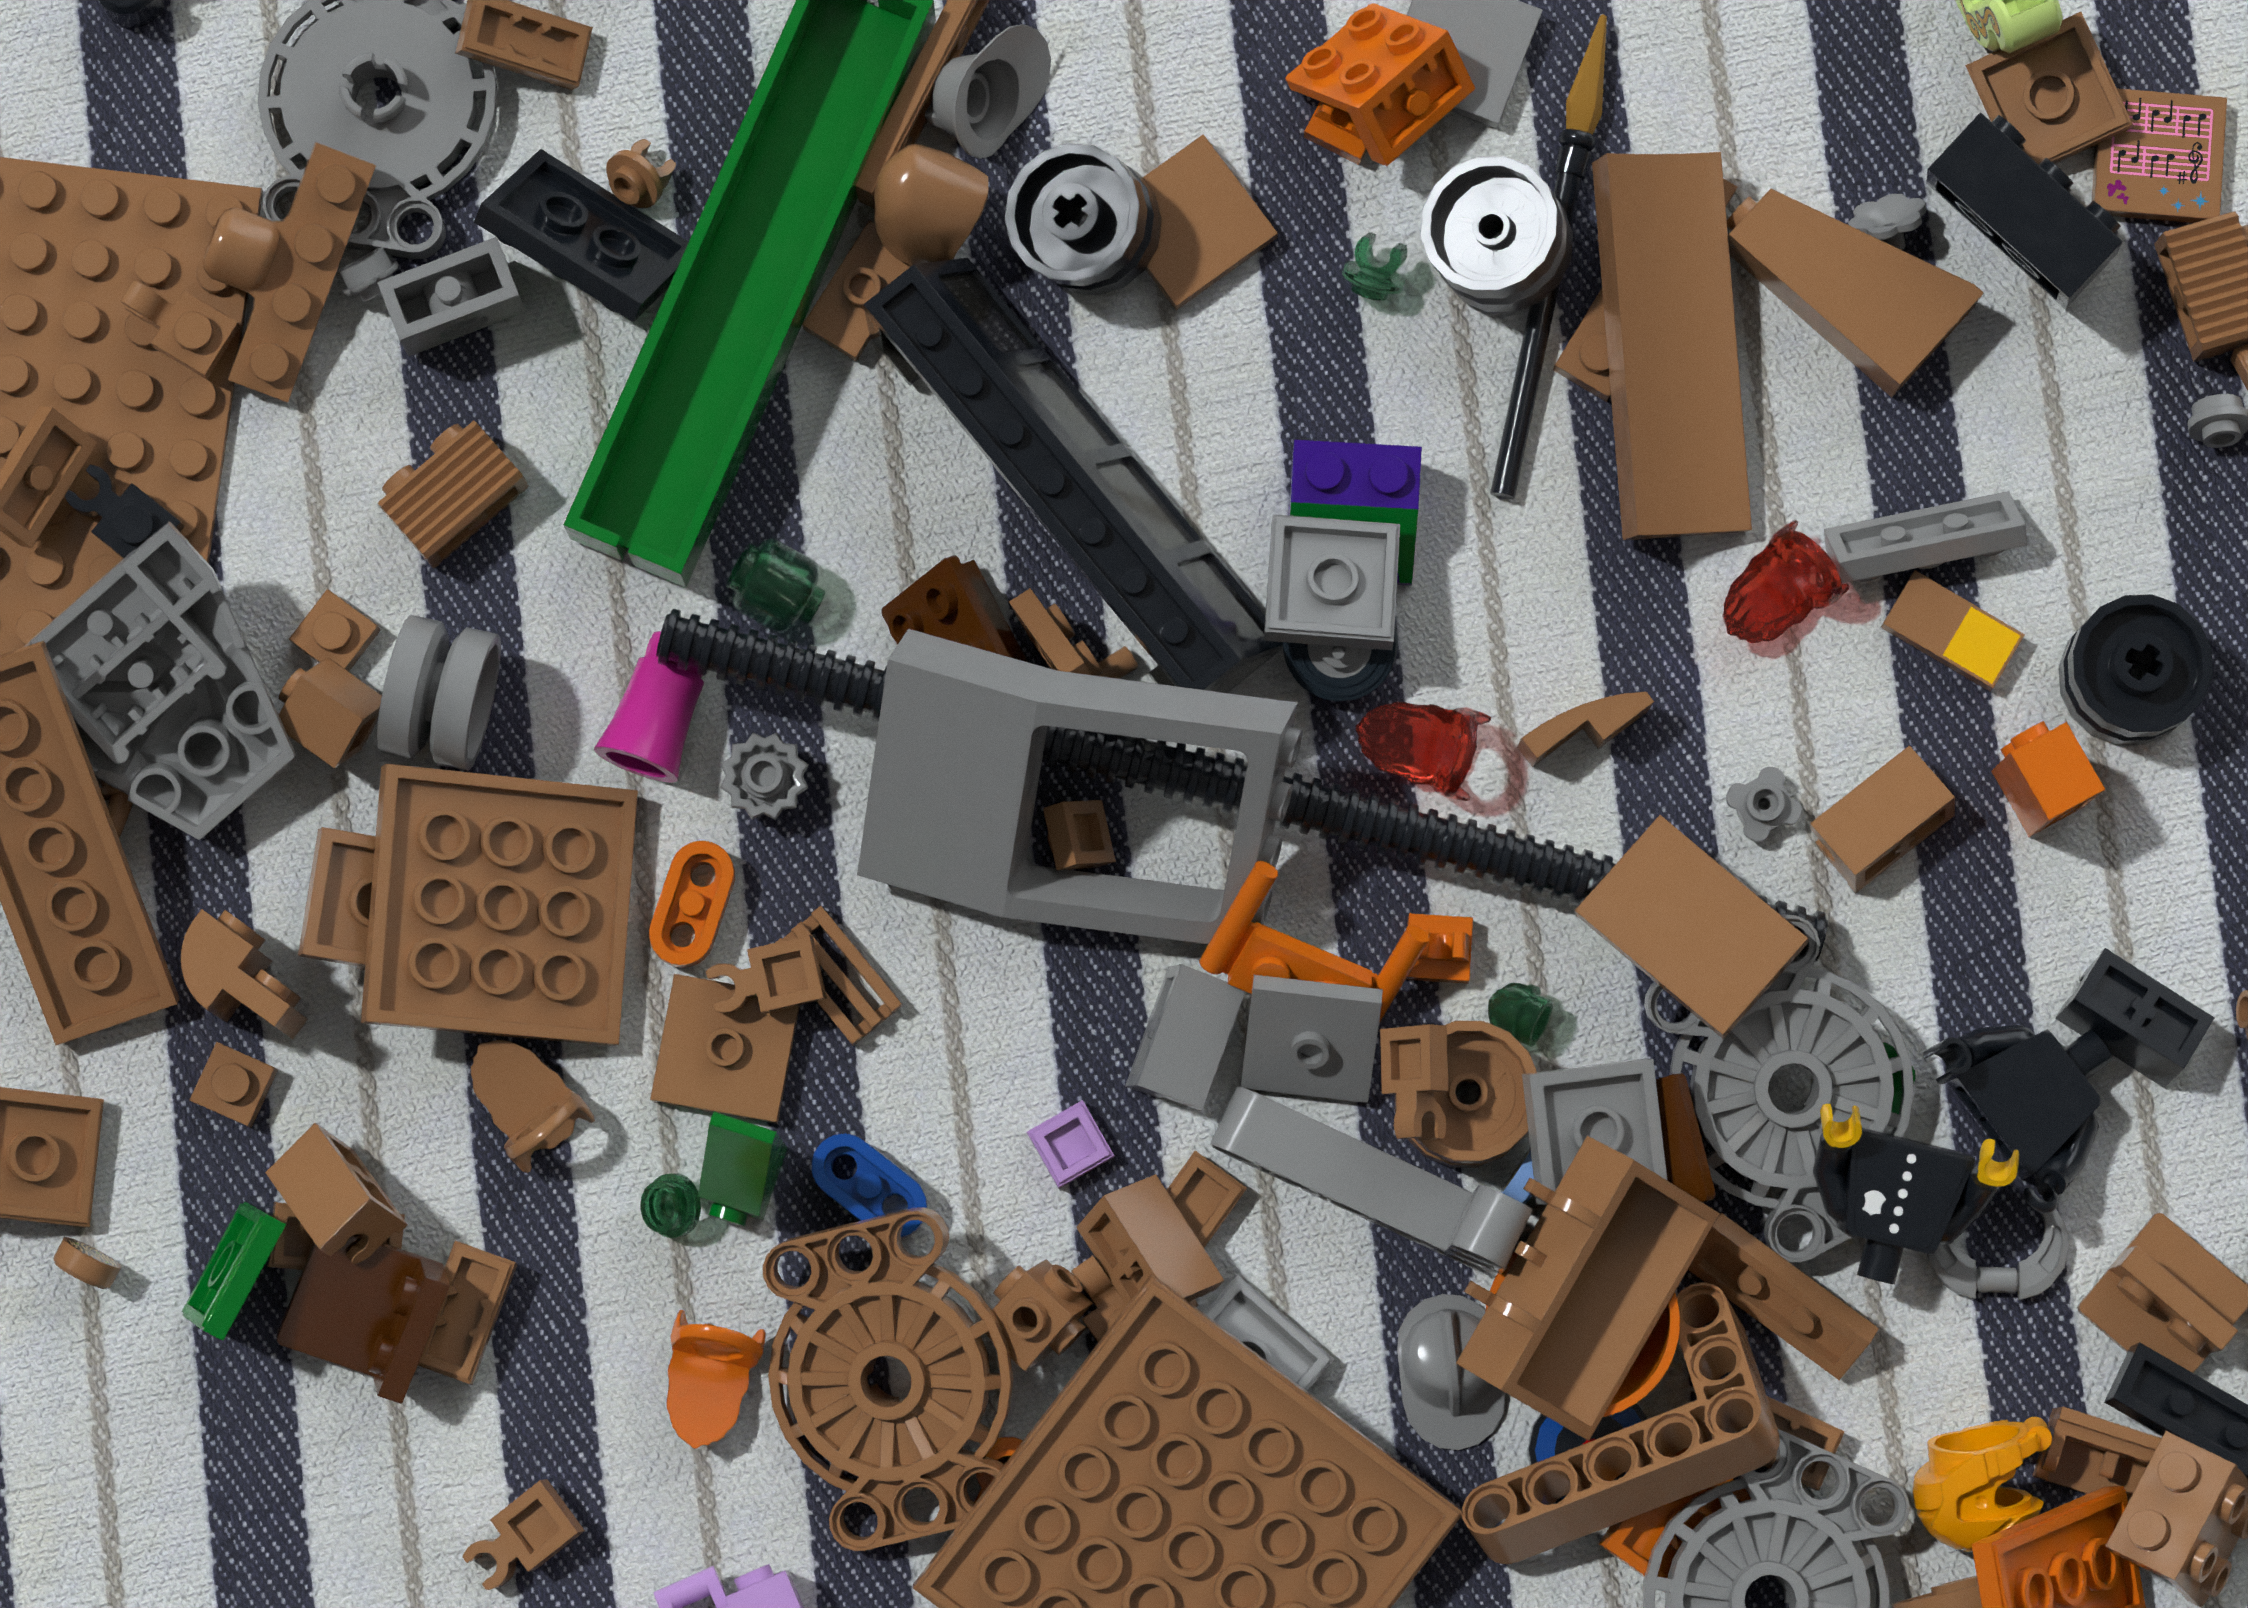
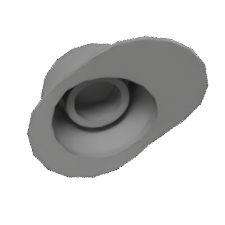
M1024 24L1006 28L996 35L978 54L951 59L942 67L936 78L933 101L925 111L926 120L931 125L942 128L947 134L956 137L958 143L968 155L978 159L992 156L1003 145L1008 136L1033 112L1044 95L1050 78L1051 56L1047 41L1037 29Z
M1441 1294L1421 1301L1405 1317L1399 1329L1397 1346L1402 1402L1409 1424L1423 1440L1438 1448L1462 1450L1478 1445L1493 1433L1504 1413L1505 1392L1456 1364L1485 1314V1309L1480 1304L1461 1295Z

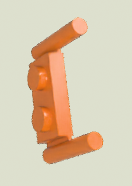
M1257 861L1199 960L1201 967L1211 974H1227V984L1252 994L1254 975L1383 989L1380 1023L1429 942L1430 937L1428 933L1418 926H1407L1379 975L1372 973V970L1258 922H1251L1278 877V871L1274 866L1264 861Z

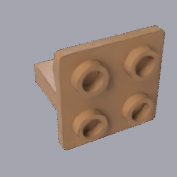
M2157 1213L2149 1219L2078 1304L2077 1309L2080 1314L2126 1353L2131 1346L2140 1342L2194 1373L2210 1353L2222 1351L2238 1332L2233 1325L2248 1308V1285L2164 1214Z

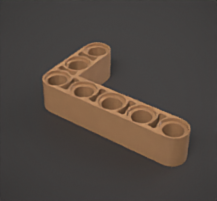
M1704 1282L1691 1284L1681 1290L1676 1296L1680 1314L1678 1340L1697 1400L1501 1476L1473 1489L1465 1498L1462 1506V1512H1464L1462 1519L1488 1558L1500 1564L1517 1563L1758 1469L1771 1461L1777 1453L1780 1444L1779 1432L1746 1331L1719 1287ZM1713 1321L1711 1324L1703 1327L1708 1322ZM1728 1372H1731V1373H1730L1728 1376H1726L1725 1378L1719 1379V1378H1720L1721 1376H1723L1724 1374H1726V1373H1728ZM1749 1424L1747 1428L1736 1432L1740 1427ZM1688 1448L1684 1453L1675 1456L1679 1451ZM1627 1472L1623 1477L1614 1480L1618 1475ZM1567 1495L1563 1500L1554 1504L1557 1499ZM1503 1519H1506L1502 1524H1500L1497 1527H1494L1498 1522L1502 1521Z

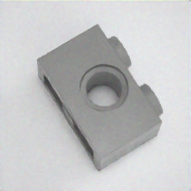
M497 237L377 282L399 341L408 356L527 312Z

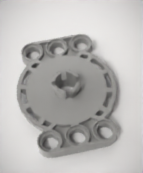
M308 0L286 19L269 45L259 77L258 107L263 131L277 160L289 173V175L275 180L265 192L263 210L268 220L282 221L276 215L277 202L284 194L290 191H297L305 168L299 170L294 163L303 160L308 162L314 143L317 142L376 165L362 202L371 209L372 220L364 231L350 234L346 248L370 252L383 247L387 255L408 259H425L434 255L442 247L446 238V225L438 208L430 200L447 192L470 171L487 145L496 118L498 87L493 65L482 62L485 78L474 79L473 70L468 58L455 54L460 30L452 34L449 28L457 25L462 26L467 3L459 4L452 0ZM335 1L341 6L329 13L325 9V6ZM311 15H314L317 21L303 32L295 46L292 48L286 45L294 31ZM279 58L286 63L281 76L280 95L270 96L271 78ZM386 77L394 80L399 85L402 96L395 95L388 105L374 109L373 117L367 116L363 108L356 104L359 89L367 81L374 78ZM486 96L485 113L477 133L472 130L476 119L477 99ZM271 113L283 115L284 125L293 141L284 149L275 135ZM470 147L460 163L443 177L441 173L454 163L462 149ZM428 182L432 184L420 191L416 189ZM412 213L426 214L434 222V230L431 237L421 244H409L404 242L399 236V226L402 220Z
M1784 914L1781 916L1792 925L1800 928L1808 938L1806 951L1801 958L1787 966L1724 1039L1691 1012L1686 1019L1677 1023L1663 1020L1657 1010V998L1664 989L1656 982L1650 985L1645 995L1644 1007L1647 1017L1654 1026L1667 1033L1681 1034L1673 1050L1669 1075L1681 1073L1683 1061L1693 1064L1690 1082L1691 1097L1700 1131L1713 1149L1706 1156L1712 1181L1724 1191L1749 1203L1773 1208L1765 1222L1764 1228L1767 1245L1788 1262L1800 1263L1810 1260L1854 1237V1235L1839 1230L1837 1228V1220L1826 1213L1813 1175L1820 1136L1823 1133L1820 1116L1822 1105L1831 1104L1833 1121L1835 1122L1848 1120L1853 1113V1105L1858 1106L1862 1128L1883 1133L1886 1126L1890 1125L1894 1126L1891 1135L1903 1137L1909 1125L1914 1097L1912 1062L1901 1031L1882 1004L1858 984L1827 970L1811 968L1819 954L1820 940L1817 930L1809 921L1799 916ZM1806 977L1817 979L1813 991L1800 989ZM1831 983L1851 992L1868 1007L1859 1014L1848 1004L1831 997ZM1877 1018L1891 1037L1897 1053L1896 1057L1888 1058L1883 1042L1872 1028ZM1693 1035L1704 1036L1697 1052L1687 1049ZM1791 1063L1802 1065L1813 1075V1078L1810 1079V1094L1803 1103L1805 1108L1796 1112L1793 1110H1778L1771 1102L1768 1093L1769 1081L1774 1072L1780 1067ZM1901 1070L1903 1092L1900 1111L1897 1114L1891 1112L1894 1096L1892 1073ZM1726 1162L1736 1172L1754 1180L1751 1192L1730 1183L1714 1169ZM1770 1186L1784 1188L1779 1198L1766 1196ZM1792 1214H1800L1807 1217L1813 1229L1809 1244L1803 1249L1796 1251L1783 1248L1777 1238V1227L1786 1216Z
M1747 1426L1741 1428L1737 1432L1742 1431L1743 1429L1747 1428ZM1778 1429L1780 1444L1776 1460L1770 1469L1760 1473L1750 1471L1737 1476L1739 1479L1717 1484L1692 1498L1668 1521L1650 1554L1643 1579V1608H1655V1590L1665 1591V1608H1746L1744 1600L1747 1589L1753 1581L1766 1575L1775 1576V1579L1783 1589L1784 1603L1789 1604V1608H1870V1587L1865 1571L1872 1567L1876 1583V1608H1889V1584L1881 1553L1872 1538L1892 1535L1903 1527L1908 1519L1910 1510L1908 1496L1902 1486L1892 1479ZM1815 1461H1823L1831 1466L1836 1478L1833 1491L1822 1499H1814L1807 1495L1801 1483L1802 1472L1806 1466ZM1880 1487L1891 1494L1894 1499L1895 1509L1893 1516L1888 1522L1875 1526L1865 1520L1861 1513L1860 1505L1866 1492L1872 1488ZM1745 1488L1751 1499L1738 1502L1732 1491ZM1716 1498L1719 1499L1722 1508L1705 1517L1693 1530L1683 1524L1700 1507ZM1675 1535L1683 1542L1672 1559L1668 1577H1659L1657 1575L1663 1554ZM1860 1540L1866 1552L1858 1555L1852 1544L1853 1541Z

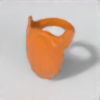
M680 1310L675 1318L670 1336L673 1354L668 1367L667 1409L672 1427L678 1437L692 1448H698L701 1445H709L712 1442L719 1441L735 1425L742 1397L748 1390L749 1370L758 1364L764 1354L766 1332L764 1329H760L751 1338L740 1332L711 1324L688 1325L685 1311Z

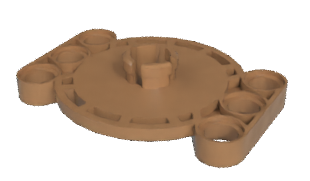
M925 1207L910 1208L790 1238L773 1247L766 1255L763 1264V1278L767 1287L776 1296L794 1302L785 1313L772 1344L768 1374L772 1408L785 1439L802 1462L829 1484L846 1491L832 1507L829 1525L834 1539L841 1546L852 1551L870 1550L956 1529L975 1504L967 1493V1483L970 1476L978 1472H986L996 1477L1004 1466L1002 1462L986 1457V1455L997 1442L1010 1411L1014 1381L1010 1349L997 1317L981 1295L954 1272L935 1264L946 1251L949 1243V1229L944 1219L936 1211ZM910 1220L925 1222L934 1233L935 1243L933 1249L925 1256L910 1254L902 1245L901 1231L903 1226ZM859 1236L870 1244L873 1251V1259L871 1265L866 1270L853 1271L842 1263L839 1257V1247L845 1237ZM797 1251L808 1259L811 1265V1275L805 1285L791 1286L781 1279L778 1273V1262L783 1253ZM927 1274L938 1279V1282L934 1287L920 1282V1279ZM951 1288L969 1301L981 1317V1320L973 1323L964 1309L947 1296ZM805 1306L814 1309L809 1318L800 1313ZM791 1329H793L798 1336L790 1353L789 1367H782L785 1343ZM988 1331L998 1354L1000 1373H990L988 1352L981 1335ZM891 1356L899 1359L907 1367L911 1375V1388L905 1399L900 1401L899 1397L886 1394L878 1384L869 1386L867 1376L874 1371L877 1357ZM783 1384L788 1385L790 1405L797 1420L795 1424L785 1404ZM1000 1389L998 1410L991 1428H988L981 1423V1420L988 1406L990 1390ZM802 1435L806 1436L818 1453L831 1462L830 1467L811 1451L802 1439ZM969 1440L982 1443L976 1452L964 1449L963 1447ZM845 1471H847L853 1475L858 1476L859 1478L855 1481L844 1476L843 1474ZM924 1487L936 1495L939 1501V1512L934 1520L920 1522L909 1515L905 1499L911 1489ZM862 1502L874 1509L878 1525L872 1535L860 1537L847 1529L844 1523V1513L849 1504Z

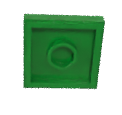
M245 1201L243 1204L240 1203L182 1310V1316L201 1330L223 1341L286 1224Z

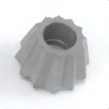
M753 732L746 743L732 744L731 757L720 764L726 775L720 788L731 795V808L745 809L752 820L763 814L776 820L783 809L796 808L797 795L808 789L803 775L809 764L798 757L797 744L784 743L777 732L766 738Z

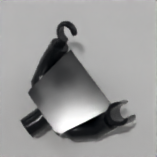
M2023 1025L1980 1027L1958 1038H1947L1926 1049L1923 1052L1925 1059L1932 1055H1938L1946 1065V1073L1936 1079L1937 1083L1941 1085L1948 1082L1988 1137L1995 1140V1146L2006 1161L2012 1157L2014 1150L2019 1151L2017 1172L2019 1178L2023 1180L2038 1171L2035 1181L2037 1191L2044 1201L2035 1194L2032 1187H2027L2023 1191V1196L2029 1206L2039 1213L2049 1214L2054 1211L2058 1205V1196L2066 1190L2085 1166L2099 1128L2094 1111L2100 1106L2102 1100L2088 1079L2113 1061V1056L2106 1044L2094 1031L2088 1030L2070 1045L2063 1048L2048 1029L2035 1035Z

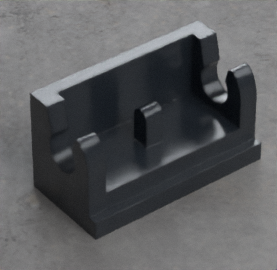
M2104 948L2096 960L2079 979L2081 983L2064 1003L2055 1019L2080 1035H2083L2088 1030L2094 1031L2106 1044L2113 1056L2164 1088L2185 1069L2215 1017Z

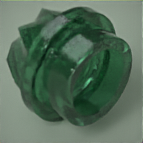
M1509 983L1502 989L1497 990L1489 999L1488 1017L1490 1024L1510 1032L1519 1042L1532 1047L1540 1039L1549 1022L1553 1001L1542 996L1540 987L1534 984Z

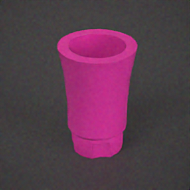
M657 631L653 633L649 640L645 656L638 659L629 685L612 720L594 747V752L607 762L631 773L661 782L674 783L678 781L685 740L704 681L701 679L703 675L697 674V667L689 665L687 670L684 671L678 669V662L669 660L666 666L658 664L656 652L661 632Z

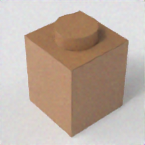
M327 657L308 671L299 668L291 675L278 697L279 700L285 703L279 713V717L289 737L335 769L362 750L378 722L382 695Z

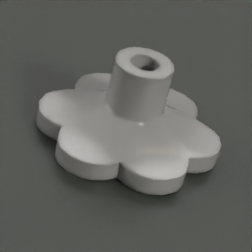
M1903 194L1886 195L1877 202L1871 201L1858 205L1853 210L1854 218L1848 224L1902 250L1906 247L1904 232L1912 231L1922 224L1921 216L1927 211L1926 204L1920 198L1907 199Z

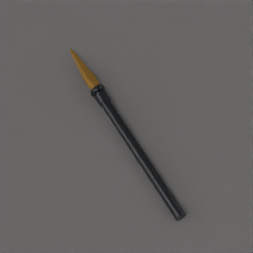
M1604 14L1600 15L1567 97L1566 129L1559 135V143L1562 147L1558 149L1555 169L1557 178L1553 193L1564 208L1571 229L1581 181L1585 179L1591 157L1590 151L1596 145L1593 133L1602 116L1607 16ZM1560 284L1540 303L1529 307L1490 494L1496 497L1514 499L1516 495Z

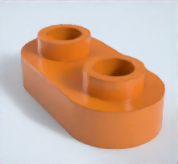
M709 841L689 843L676 853L671 862L649 928V939L652 948L662 961L671 966L687 968L699 964L710 954L735 883V868L727 852L715 843ZM700 865H709L715 870L714 881L705 887L697 886L692 882V873ZM680 925H688L695 931L693 942L686 947H678L671 940L673 930Z

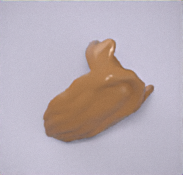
M503 1040L480 1043L478 1045L477 1054L473 1057L474 1063L471 1066L474 1093L490 1112L493 1123L508 1136L509 1139L504 1145L506 1154L523 1172L529 1173L531 1171V1155L535 1150L555 1148L563 1140L570 1137L574 1131V1124L577 1118H582L590 1123L595 1121L593 1113L581 1096L571 1091L564 1084L561 1077L543 1063L531 1050L521 1047L516 1043Z

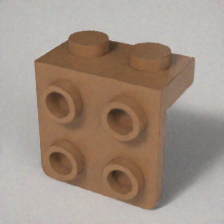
M2165 1431L2106 1547L2110 1552L2169 1580L2187 1601L2202 1607L2209 1595L2216 1597L2222 1591L2232 1567L2228 1559L2238 1539L2245 1540L2248 1538V1479L2236 1464Z

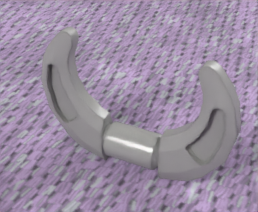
M2056 1209L2049 1214L2041 1213L2044 1221L2042 1242L2037 1251L2025 1260L2018 1262L2017 1270L2016 1268L1978 1267L1976 1269V1260L1962 1252L1955 1242L1942 1246L1939 1245L1934 1255L1927 1254L1930 1267L1943 1285L1954 1293L1976 1299V1290L1983 1293L2017 1292L2019 1301L2044 1292L2053 1284L2065 1268L2070 1246L2067 1228Z

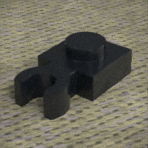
M90 464L86 469L89 475L95 481H98L100 485L99 493L95 498L83 500L70 490L65 494L67 502L81 515L88 517L100 516L102 518L91 532L122 558H125L134 549H137L169 521L179 532L185 527L177 518L133 483L119 497L116 494V487L111 477L102 468Z

